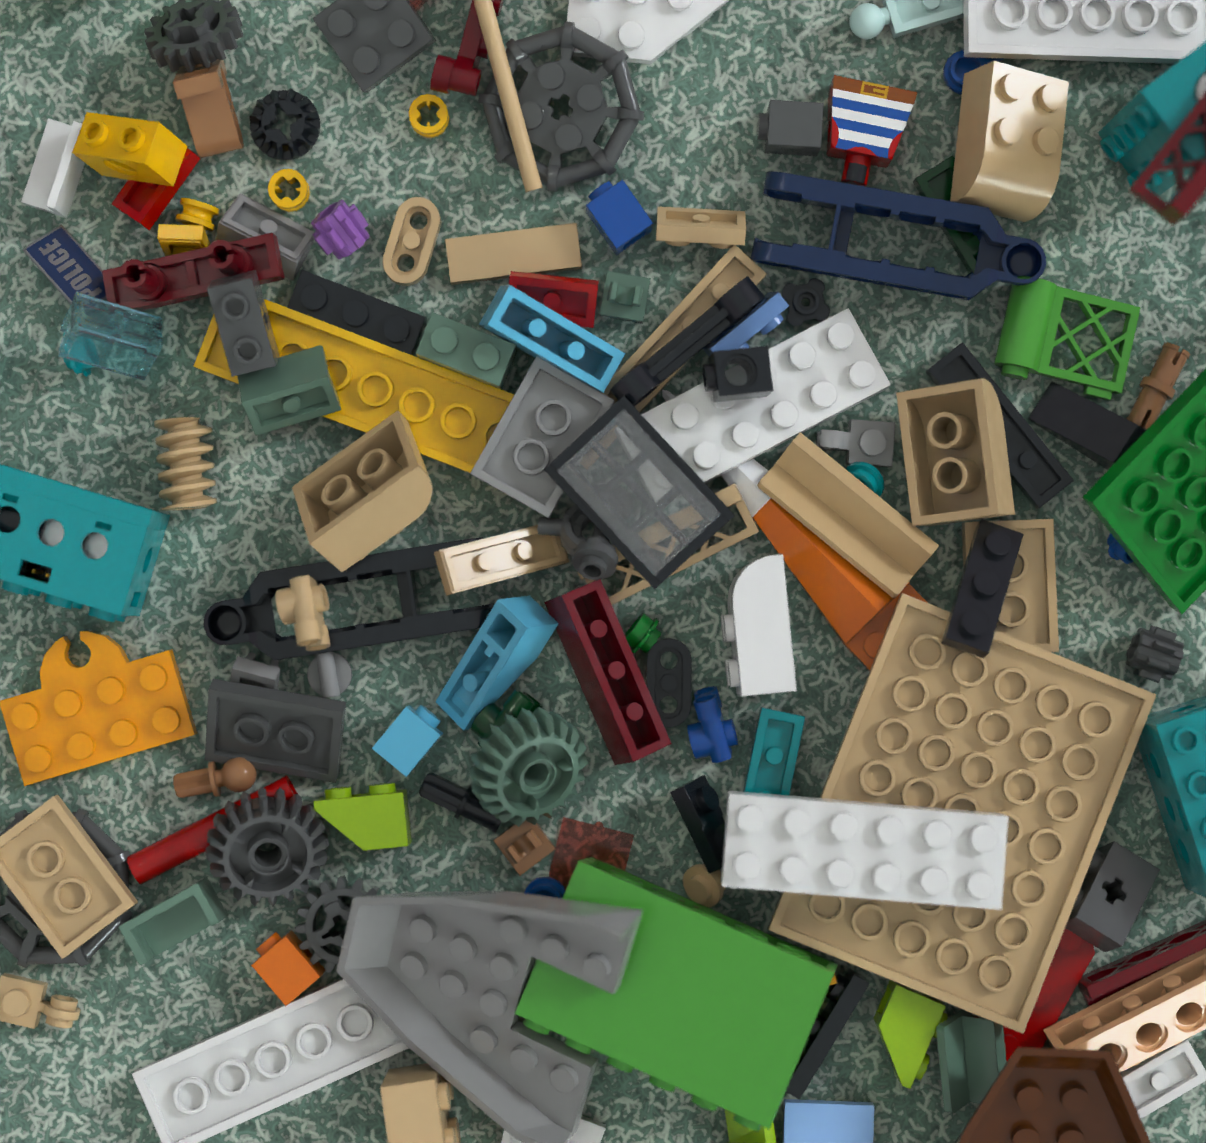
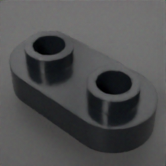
M672 638L657 641L647 654L646 685L663 725L667 728L682 724L688 718L691 711V654L685 644ZM665 652H673L677 657V664L672 669H665L660 663V658ZM666 696L676 699L677 707L672 713H665L660 708V702Z

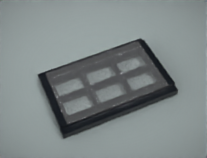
M625 396L610 407L544 469L654 589L735 516Z

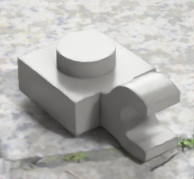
M851 419L848 421V432L826 429L817 431L816 445L822 450L846 451V465L854 462H866L874 467L890 468L893 463L895 422Z

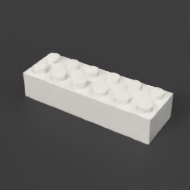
M727 791L721 885L722 887L1002 910L1008 816L996 812Z

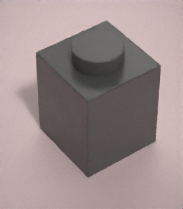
M770 100L767 113H759L757 140H765L764 153L817 156L821 149L824 103Z

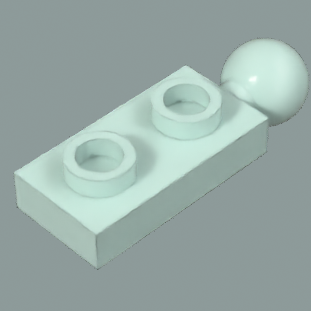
M882 0L884 6L882 8L871 3H864L852 11L849 25L857 37L872 39L880 34L884 25L889 24L892 36L896 38L964 18L963 0Z

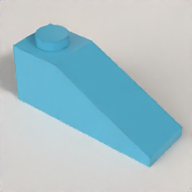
M530 595L498 599L435 702L463 731L469 730L479 713L489 704L495 703L538 658L559 623Z

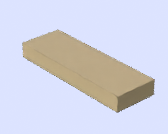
M577 223L445 239L451 285L509 278L511 271L544 274L582 269Z
M538 525L434 552L446 596L569 563L567 552L561 546L560 536L539 535Z

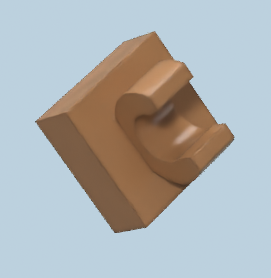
M526 820L519 827L513 824L493 840L519 876L556 849L538 823L534 825Z

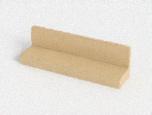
M801 432L757 484L759 489L892 598H896L911 578L939 547L936 542L916 526H912L909 520Z

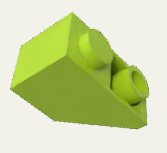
M395 782L369 785V793L352 794L351 787L325 789V797L313 801L314 810L363 851L406 847L412 842L407 789L396 790Z
M889 980L873 1019L897 1079L902 1086L911 1089L915 1078L921 1080L927 1070L930 1055L926 1054L932 1038L937 1039V1025L948 1018V1015L944 1013L946 1005L939 999Z

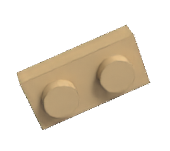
M657 206L656 241H665L672 246L708 243L710 246L719 249H728L733 245H745V211Z

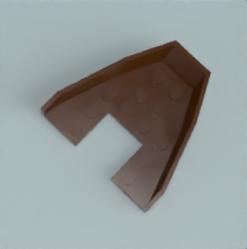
M1017 1047L955 1143H1150L1111 1051Z

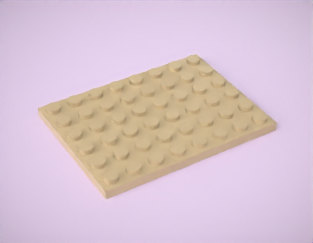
M901 593L819 798L996 812L1008 816L1002 910L782 892L768 930L1023 1034L1157 694L995 630L989 653L984 659L941 644L950 612Z

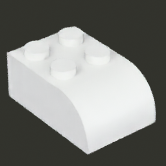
M783 554L770 555L747 564L737 573L728 592V615H721L723 642H731L733 659H725L727 685L736 687V693L740 696L797 691Z

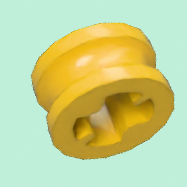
M421 95L410 105L408 115L411 126L422 137H437L448 127L449 113L447 106L436 95ZM427 106L430 111L431 106L437 107L439 110L436 115L439 122L434 126H431L430 122H427V126L419 124L422 120L419 112L420 109Z
M281 169L274 173L268 184L269 196L273 203L281 210L287 212L297 211L308 202L310 196L309 185L303 175L296 170ZM286 180L289 184H294L296 181L300 183V188H296L299 194L296 199L291 200L288 196L279 199L278 193L283 192L279 185Z
M180 199L179 204L182 205L183 211L180 214H176L175 220L184 225H203L205 231H214L215 225L212 223V218L219 215V208L194 199Z

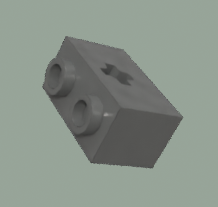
M256 270L212 280L207 291L232 377L276 366L280 355Z
M1115 841L1098 849L1096 848L1065 928L1103 952L1122 947L1160 869Z

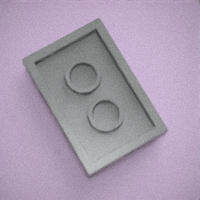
M536 356L470 474L549 518L564 491L544 469L612 407L615 400ZM581 457V458L574 464V466H575L576 468H578V466H579V464L581 463L583 457Z

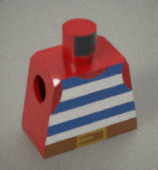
M834 75L828 92L827 156L845 160L841 177L842 183L867 187L871 165L883 168L888 167L915 103L917 92Z

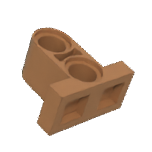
M217 59L210 64L209 68L203 67L202 64H197L194 70L188 73L185 66H181L173 80L178 100L181 99L199 158L244 148L238 118L226 80L227 71L224 60Z

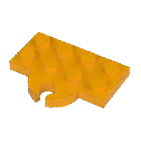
M80 631V640L89 647L91 657L85 666L79 667L74 665L69 659V649L71 646L69 638L63 636L55 641L45 653L40 668L41 689L0 701V708L24 786L196 735L197 730L173 650L129 661L122 646L110 636L94 631Z

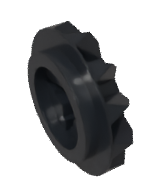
M291 88L281 91L272 90L263 99L257 100L256 107L249 116L250 135L255 144L263 153L274 159L293 160L299 158L312 149L319 137L320 117L316 107L307 96ZM278 108H281L288 118L296 117L297 119L295 123L290 125L291 133L289 134L292 139L288 141V138L280 129H272V125L278 123Z

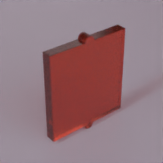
M563 817L548 877L558 880L567 889L578 860L594 857L625 871L634 835L603 827V823L600 821L594 825Z

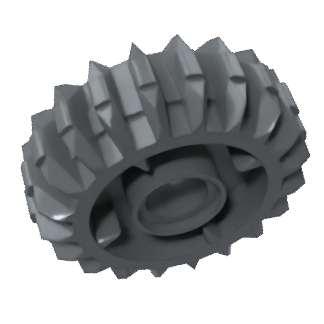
M261 787L258 791V798L251 799L250 795L244 791L240 796L241 805L239 806L228 800L225 805L226 815L216 813L213 819L215 828L209 829L207 833V843L210 845L206 848V859L212 862L210 864V872L213 878L220 877V887L223 891L233 888V895L237 901L249 894L250 902L254 907L258 904L261 897H267L272 907L277 902V896L284 895L289 902H292L294 898L293 890L296 888L307 893L309 889L308 879L319 880L321 875L319 866L326 865L328 858L325 849L329 846L328 835L323 832L325 830L324 821L321 817H315L316 811L311 803L302 806V798L298 793L289 800H285V791L281 787L275 792L274 797H267L266 789ZM263 843H274L278 845L275 849L271 851H262L258 849V847Z

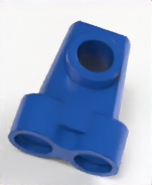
M716 686L699 689L694 692L695 699L693 700L699 722L687 725L695 759L710 756L712 763L729 760L732 758L731 746L738 745L733 720L723 719L722 703Z

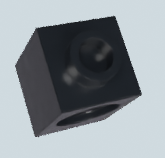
M768 346L714 351L708 358L709 364L703 365L704 388L706 392L712 391L713 402L767 397L773 391ZM730 364L740 365L747 374L746 384L741 386L731 384L725 376L726 366Z

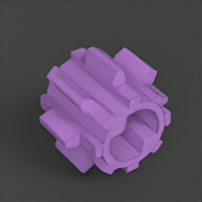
M343 199L330 204L311 222L316 230L312 234L315 241L326 255L333 252L337 259L351 255L364 245V242L370 237L365 230L369 225L354 204L348 207Z

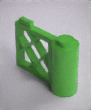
M1018 276V278H1020V279H1029V278H1031V277H1028V276ZM1040 278L1028 285L1012 284L994 364L1002 368L1001 375L1009 378L1027 380L1028 373H1034L1085 386L1084 395L1111 400L1112 393L1120 394L1123 390L1141 307L1059 287L1053 282ZM1064 300L1078 303L1087 318L1070 330L1060 316ZM1091 307L1099 308L1102 310H1100L1097 313H1094ZM1110 311L1126 315L1122 334L1112 340L1109 339L1098 320ZM1090 324L1103 346L1085 357L1072 335ZM1058 328L1061 336L1055 339ZM1064 340L1077 360L1075 364L1065 370L1049 366L1053 348ZM1120 342L1119 349L1117 352L1114 345ZM1105 351L1115 365L1112 381L1099 379L1089 364V361ZM1081 367L1085 375L1075 373L1074 371Z

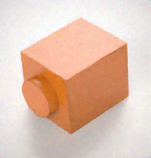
M292 930L283 938L277 932L271 935L256 948L261 956L251 965L285 1006L297 998L326 971L319 962L315 964L310 962L313 954L308 949H300L299 945L302 941Z

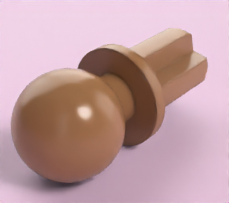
M236 757L228 760L222 769L217 770L215 762L212 761L208 763V768L178 773L173 777V785L177 797L185 798L213 792L215 797L221 796V787L223 786L233 792H244L250 789L255 783L257 772L255 767L245 758Z

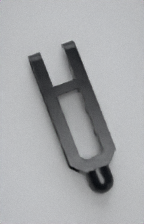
M483 537L369 554L344 572L338 570L329 561L262 571L250 585L243 598L219 601L206 611L204 616L206 635L211 641L219 645L251 642L271 659L282 660L480 628L493 608L494 603L420 614L414 572L438 568L434 552L481 540ZM309 575L316 580L317 585L323 584L327 586L396 575L403 617L329 629L331 646L323 650L307 651L305 646L297 645L296 635L281 637L276 633L271 599L277 590L290 587V579L299 576Z

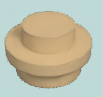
M696 864L686 870L683 876L684 889L692 901L707 907H713L722 899L726 887L721 885L720 870L709 874L704 864Z

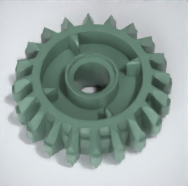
M538 706L532 713L530 710L521 708L516 719L505 714V723L502 726L498 727L490 724L492 734L489 738H478L482 750L471 754L472 762L475 765L468 770L470 779L473 781L470 786L472 787L473 794L480 800L479 803L485 811L490 812L503 823L510 821L519 827L526 820L536 825L539 816L542 814L552 819V810L557 806L566 808V797L568 795H578L575 783L586 779L582 768L589 764L584 754L587 749L584 745V740L570 721L567 722L561 714L554 711L549 713Z

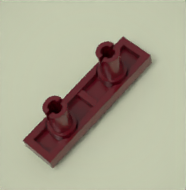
M273 233L232 242L216 240L205 248L147 261L130 259L120 267L102 270L109 314L115 317L209 296L207 288L212 280L256 270L260 285L285 279L278 239Z

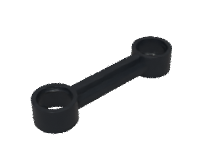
M749 276L745 277L727 291L710 309L648 360L642 362L626 374L610 391L618 400L625 396L635 407L676 370L765 299L764 294Z

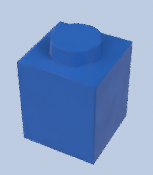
M623 180L614 186L608 181L596 188L588 196L591 202L586 204V213L616 256L652 231L653 222Z

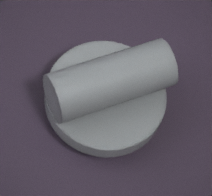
M334 652L316 654V657L310 663L307 678L311 688L316 693L322 695V698L340 696L349 687L352 680V669L349 662L342 655Z

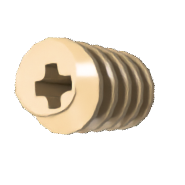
M179 417L154 421L156 428L168 431V433L155 439L156 445L169 449V451L156 457L159 464L170 467V469L158 474L159 481L171 484L170 487L159 492V498L172 502L171 505L162 508L161 511L202 509L217 503V498L203 494V490L215 486L216 481L202 477L203 472L215 468L213 462L201 459L202 454L213 450V445L200 442V437L212 432V427L199 424L200 418Z

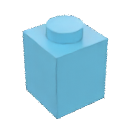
M410 705L406 706L372 749L407 777L442 736L443 732L437 728L441 721L422 705L416 710Z

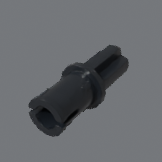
M428 773L419 790L421 797L456 813L454 816L456 819L459 816H463L492 830L496 834L502 821L496 819L490 812L485 811L479 803L480 800L473 794L470 785L466 789L435 773Z

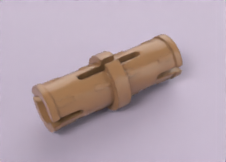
M1165 342L1163 344V349L1149 376L1142 378L1139 384L1142 390L1129 416L1126 418L1145 430L1157 420L1166 400H1172L1176 392L1173 386L1186 360L1191 355L1185 349L1178 352L1180 347L1172 343Z

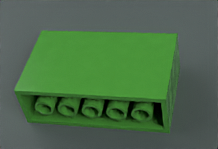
M594 857L578 860L563 899L643 910L621 986L614 994H611L537 959L515 1014L525 1018L523 1024L533 1031L548 1035L550 1030L567 1037L565 1044L577 1051L590 1054L593 1049L607 1055L608 1059L606 1062L619 1070L632 1073L633 1068L650 1075L648 1081L656 1087L669 1092H674L677 1087L692 1094L691 1101L702 1108L716 1111L719 1106L735 1114L733 1120L746 1128L759 1131L760 1127L763 1126L770 1129L838 964Z

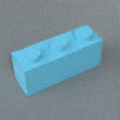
M511 285L499 287L479 323V326L503 340L516 344V347L534 358L536 356L601 393H604L625 355L624 352Z

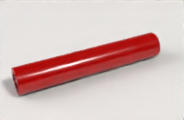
M284 776L263 787L267 791V797H274L275 792L280 787L285 791V800H289L297 793L288 776ZM259 790L249 794L251 799L258 798ZM239 799V800H237V801H235V802H233V803H235V804H237V805L240 806V805H241V799ZM225 807L128 856L127 863L136 881L139 884H143L206 852V848L210 845L207 843V833L209 829L215 828L213 819L216 813L226 815Z

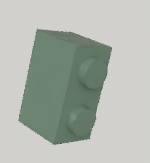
M432 312L415 354L420 359L502 390L517 354L516 344Z

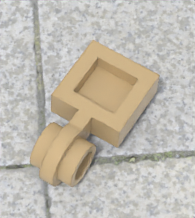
M4 973L0 977V1021L35 1029L39 1024L42 1012L47 1016L46 1024L59 1028H72L73 1021L79 1019L81 1010L77 1008L78 1000L73 997L52 995L50 1001L44 1000L48 986L47 982Z

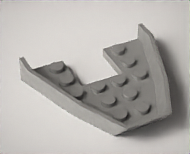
M510 891L407 892L358 896L352 899L336 971L407 1047L515 1139L523 1143H568L578 1129L598 1058L577 1051L552 1036L529 1029L522 1022L518 1021L519 1015H516L515 1011L530 978L535 958L614 994L621 986L643 910Z

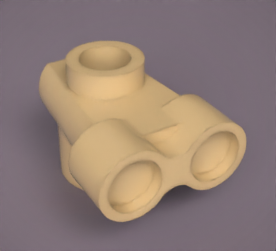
M309 575L290 579V587L277 590L275 594L276 606L282 623L284 625L295 623L294 629L297 645L305 646L307 651L329 648L331 646L329 632L323 617V612L329 610V598L324 585H317L316 580Z

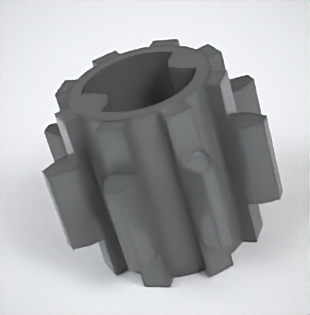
M1152 625L1149 630L1139 628L1127 650L1126 665L1135 668L1133 674L1157 683L1160 682L1161 678L1170 681L1173 675L1177 673L1183 659L1184 643L1175 640L1177 634Z

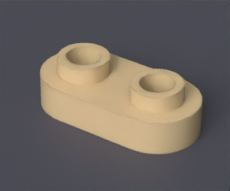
M413 197L400 205L384 251L383 268L387 276L394 283L401 286L417 284L424 278L440 231L441 217L439 211L426 198ZM416 215L425 216L427 218L426 226L422 229L413 228L411 226L413 217ZM411 257L414 260V266L410 271L405 272L398 268L401 258Z

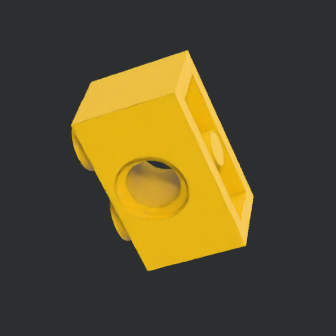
M86 112L72 153L102 176L174 187L187 145L160 122Z

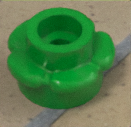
M642 613L627 630L625 637L633 654L638 649L647 653L659 639L662 632L656 628L659 624L657 618L652 620L645 613Z

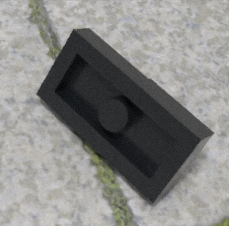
M702 775L673 790L670 794L710 874L722 869L725 821L722 817L724 814L719 806L718 795L709 785L705 775Z

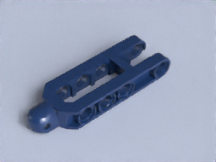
M768 171L766 173L763 189L764 196L836 209L828 249L793 243L792 246L781 245L754 238L751 260L756 263L968 301L996 281L1014 285L1033 283L1043 274L1046 267V256L1043 248L1033 240L1006 235L993 213L987 207L784 172ZM854 213L973 233L980 241L974 274L971 272L966 276H957L935 271L933 267L926 266L924 269L893 264L887 259L873 261L846 255ZM1018 276H1028V277H1031V278H1029V279H1020V278H1018Z

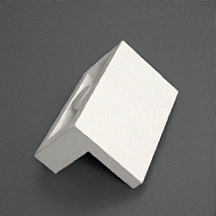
M48 118L21 201L23 204L67 218L85 162L72 153L82 123L73 121L71 126Z

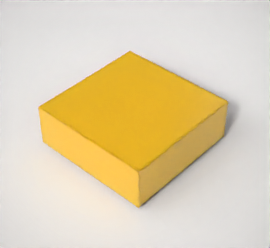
M158 225L157 239L165 256L201 249L210 245L203 225Z

